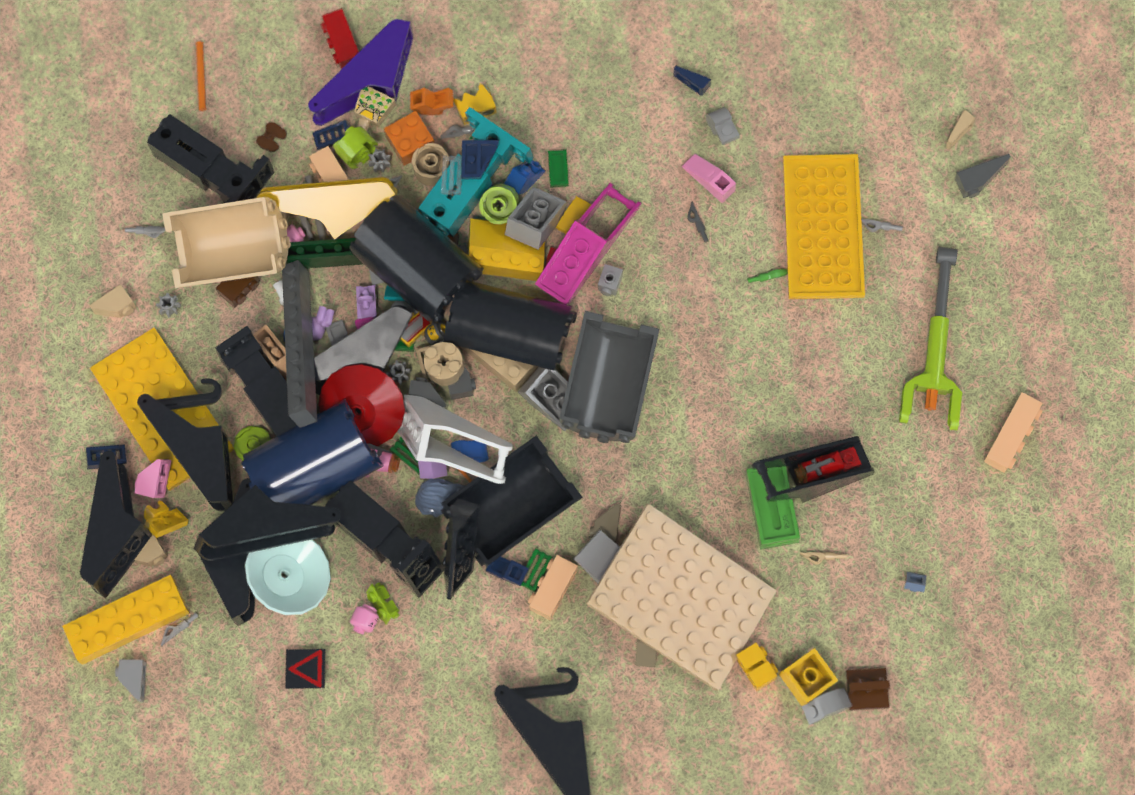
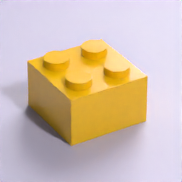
M815 648L779 673V676L801 706L813 700L838 681Z

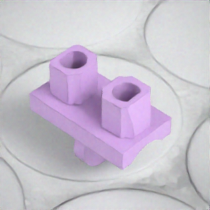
M375 285L367 287L356 286L357 319L368 317L375 319L377 317Z

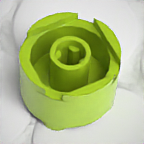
M351 126L345 131L346 135L341 140L335 142L333 148L336 154L351 169L358 168L357 164L360 162L365 164L369 160V154L375 152V145H378V143L363 127L354 128V126Z
M496 184L484 192L479 202V208L483 217L489 222L504 224L519 205L520 200L513 187L506 184ZM498 200H500V202L503 203V206L501 208L498 204L496 205V202Z

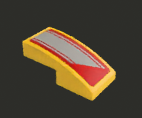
M417 313L411 318L400 340L410 347L420 336H424L425 329L431 324Z

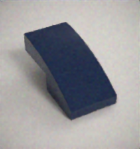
M499 557L486 568L487 573L517 586H521L529 571V568L503 557Z

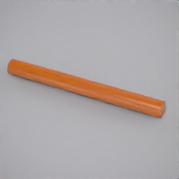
M198 41L196 42L199 111H206L203 42Z

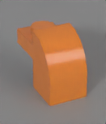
M422 88L410 92V109L419 114L441 115L443 110L453 107V90L450 88L436 92Z

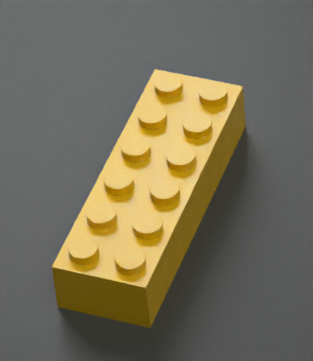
M170 574L62 627L77 661L83 665L190 614L175 579Z

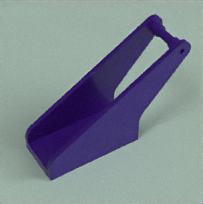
M400 19L390 21L309 101L308 107L314 113L312 119L315 125H325L355 109L360 91L366 87H371L395 99V102L397 101L414 38L410 21Z

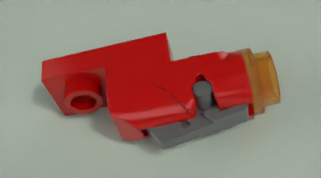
M851 447L841 452L835 451L801 463L794 469L799 483H807L823 477L827 479L860 467L861 462L855 448Z

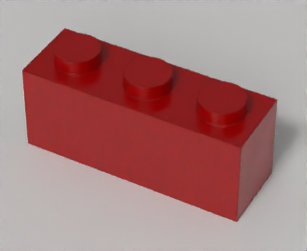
M341 8L322 15L323 22L320 24L323 33H328L329 38L326 40L329 49H334L335 54H332L336 65L339 64L342 69L359 51Z

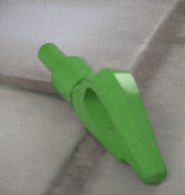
M776 269L768 273H761L756 277L747 278L748 283L755 281L763 282L786 276L788 272L787 269Z

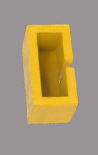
M754 643L736 654L737 662L757 692L777 679L776 673H778V670L773 662L769 663L766 656L768 655L764 647Z

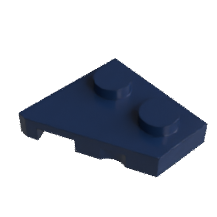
M462 140V179H482L499 146V140Z

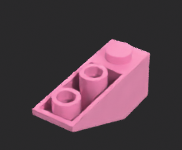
M694 154L682 165L683 169L721 203L735 192L736 182L724 171L700 156Z

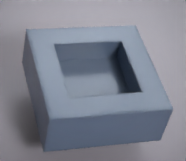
M907 572L905 589L913 592H924L926 575Z

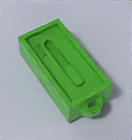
M786 466L767 468L769 478L777 491L790 488ZM746 469V481L760 550L799 543L800 534L793 500L767 502L766 496L768 494L761 475L758 474L756 469Z

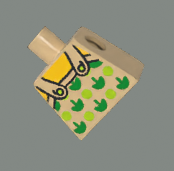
M371 87L362 89L354 109L355 116L360 118L356 127H363L366 131L370 124L379 127L395 107V99Z

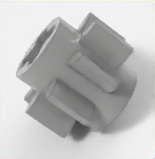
M375 149L373 154H369L371 161L368 164L369 167L374 166V172L381 170L384 173L386 167H391L388 162L391 160V157L386 155L385 149L382 151Z
M167 293L166 296H159L160 303H157L156 306L160 309V315L166 313L168 318H170L172 314H178L176 310L181 305L179 302H176L178 300L176 295L171 297Z
M396 360V364L393 366L388 365L391 371L387 372V375L392 377L394 382H399L402 385V381H409L407 374H410L411 371L409 368L405 369L407 366L406 362L401 364ZM402 370V374H395L396 371L400 372Z

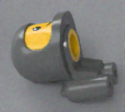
M441 321L438 324L429 325L424 331L426 341L434 345L444 340L446 324Z

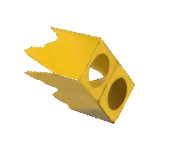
M481 83L479 84V91H477L476 96L464 93L462 101L453 98L455 107L464 125L469 124V122H465L467 119L465 112L469 107L476 112H480L479 114L481 115L488 110H494L490 115L496 114V105L490 90L488 92Z

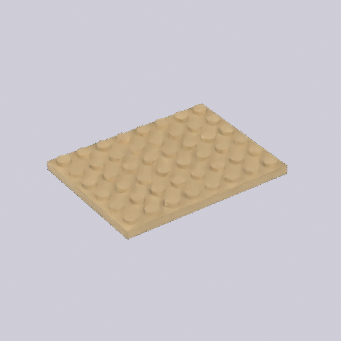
M646 504L586 604L715 691H719L737 660L736 654L740 653L777 590L650 504Z

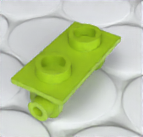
M380 582L375 585L371 584L366 592L367 598L375 606L379 618L387 625L391 618L396 619L400 616L399 609L393 600L385 601L390 598V595L384 585H381Z

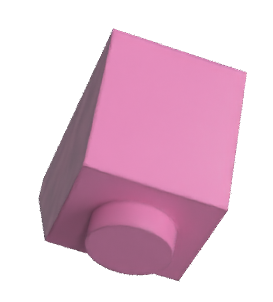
M157 459L140 472L135 481V494L152 498H165L171 460Z

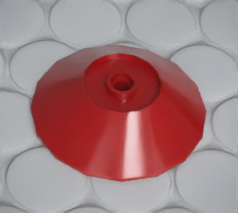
M363 364L344 366L332 373L321 388L318 403L320 413L346 400L355 415L354 421L367 444L380 446L392 439L402 426L405 413L402 392L394 380L378 368ZM356 408H359L361 413L356 412Z

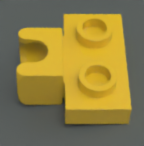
M160 500L157 503V509L147 505L144 510L145 527L156 538L185 527L188 524V519L177 508L169 511V507Z

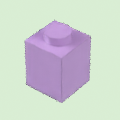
M418 461L420 478L433 479L447 476L445 464Z

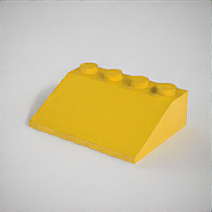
M470 218L467 254L484 268L482 274L531 281L538 280L544 269L545 242L538 250L506 236L507 223L493 224L486 220Z

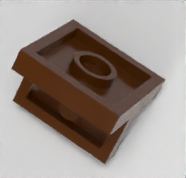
M886 668L846 670L847 693L852 704L849 711L890 708L888 695L890 681L887 680Z

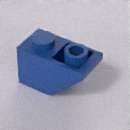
M532 160L530 164L525 162L511 170L504 184L513 187L519 196L527 192L545 173V170L536 161Z

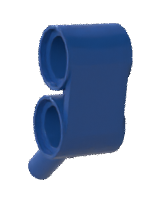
M459 440L451 443V448L479 463L489 460L487 444L476 440Z

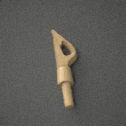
M800 552L802 556L816 565L820 564L824 559H847V554H834V552ZM812 556H813V557H817V558H818V561H814V560H812V559H810V558H811Z

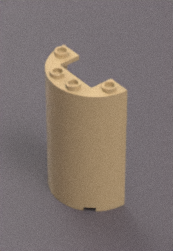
M269 197L162 213L165 232H175L180 268L172 270L175 288L275 274L281 272L286 266L288 248L291 246L290 239L287 236L288 223L286 218H283L275 200Z

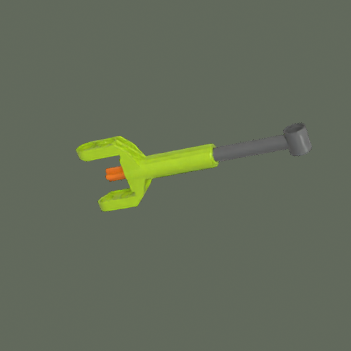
M938 246L936 263L940 264L935 316L930 318L925 371L904 385L901 396L899 423H908L912 412L914 389L919 392H926L925 409L929 411L936 410L938 394H950L947 424L949 430H958L962 391L944 374L949 319L946 318L951 265H956L958 249Z

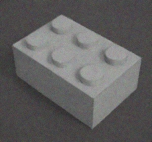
M532 187L508 217L505 235L539 250L563 216L566 201Z

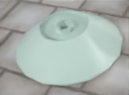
M314 540L248 553L245 563L249 587L255 598L269 610L283 615H302L316 608L327 595L331 580L329 561L321 546ZM281 573H284L286 575V578H283L281 576Z

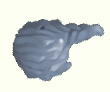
M439 478L429 479L422 483L415 495V505L423 515L439 517L443 515L441 503L465 485L453 484L448 480Z

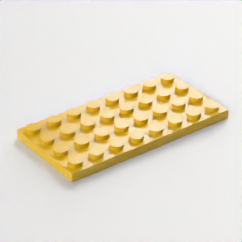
M858 154L783 156L788 298H865Z
M154 327L90 367V370L151 464L157 459L171 460L167 481V489L171 491L191 477L138 406L137 399L142 394H148L155 399L196 395L198 393ZM207 406L172 410L195 427L219 426ZM228 440V447L230 453L234 450V447Z

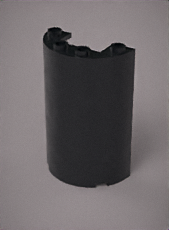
M392 196L390 198L392 201L389 203L386 201L382 202L363 221L354 234L356 237L355 242L352 241L350 243V252L430 324H438L444 318L443 314L446 312L442 309L444 305L447 306L453 300L452 296L465 287L467 280L471 283L473 280H478L484 268L402 196Z
M467 280L465 287L454 294L443 342L453 343L455 346L555 371L556 365L561 364L563 353L560 352L563 337L567 338L571 324H575L577 312H574L573 306L474 281L471 283Z
M537 435L506 457L503 468V476L506 478L505 483H494L477 477L441 503L443 507L441 512L447 520L449 519V516H447L449 506L453 505L457 499L480 505L475 559L481 567L483 565H490L583 498L573 483H569L548 456V450ZM497 464L492 466L490 469L494 470L497 467Z

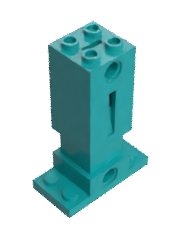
M471 107L467 109L465 114L468 118L467 121L470 123L469 126L475 130L471 135L473 140H499V146L482 179H462V156L457 154L418 209L421 214L432 224L436 225L446 236L451 235L454 237L480 202L484 192L493 184L490 178L501 163L506 165L514 154L515 158L522 163L526 161L530 164L534 158L531 148Z

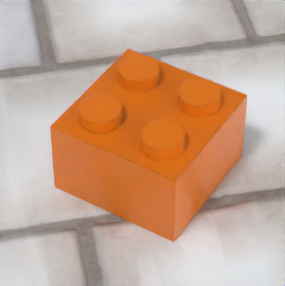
M416 111L383 128L385 137L403 166L412 162L415 150L421 148L424 144L435 143Z

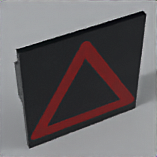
M286 649L285 689L325 688L326 649Z

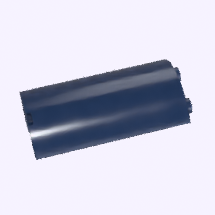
M346 400L317 414V422L303 427L297 425L243 455L244 461L241 462L251 480L249 483L250 488L257 485L275 502L313 505L339 491L341 486L346 485L350 480L354 483L382 468L384 465L375 449L371 451L354 421L355 415Z

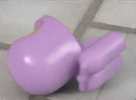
M319 306L316 317H312L313 341L320 340L324 335L326 327L328 328L332 324L334 310Z

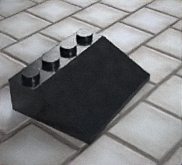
M457 499L453 505H450L447 516H449V522L446 527L448 537L444 545L446 556L443 560V567H445L446 597L449 600L452 599L473 573L480 505Z

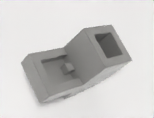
M725 107L706 115V121L713 135L717 134L722 145L740 137L731 120L732 116Z
M841 688L814 698L813 701L803 705L802 709L809 725L852 707V704L845 689Z

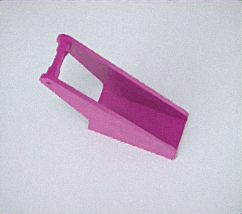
M609 183L579 220L574 221L535 283L536 286L565 305H568L573 300L642 204L639 201L636 203L631 199L629 200L618 193V190L613 188L614 184ZM610 196L626 205L630 212L607 239H604L585 225L605 198Z

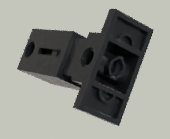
M171 114L163 118L157 130L148 137L147 144L154 157L204 191H207L208 188L220 195L223 203L254 199L275 173L270 159L265 155L255 161L253 169L241 161L235 164L226 158L222 148Z
M248 326L215 347L220 361L231 375L236 373L245 386L243 388L245 395L275 437L297 426L288 415L287 382L276 367L271 369L262 356V347Z
M351 480L346 485L341 486L334 498L327 501L326 507H335L341 511V519L335 524L381 564L386 561L397 577L418 598L444 572L445 568L425 539L421 540L417 536L412 539L395 517Z

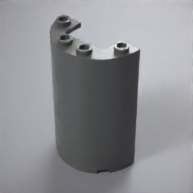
M585 311L559 421L563 428L579 433L578 436L581 438L589 439L593 437L597 438V441L601 443H608L609 441L629 443L636 436L660 329L641 324L639 330L604 322L602 321L604 315Z

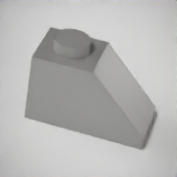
M119 660V665H116L115 676L118 677V680L139 702H144L146 662L143 660Z

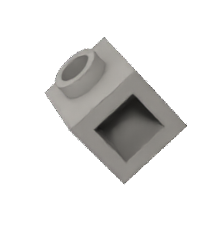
M605 264L598 282V291L605 296H616L623 277V269Z

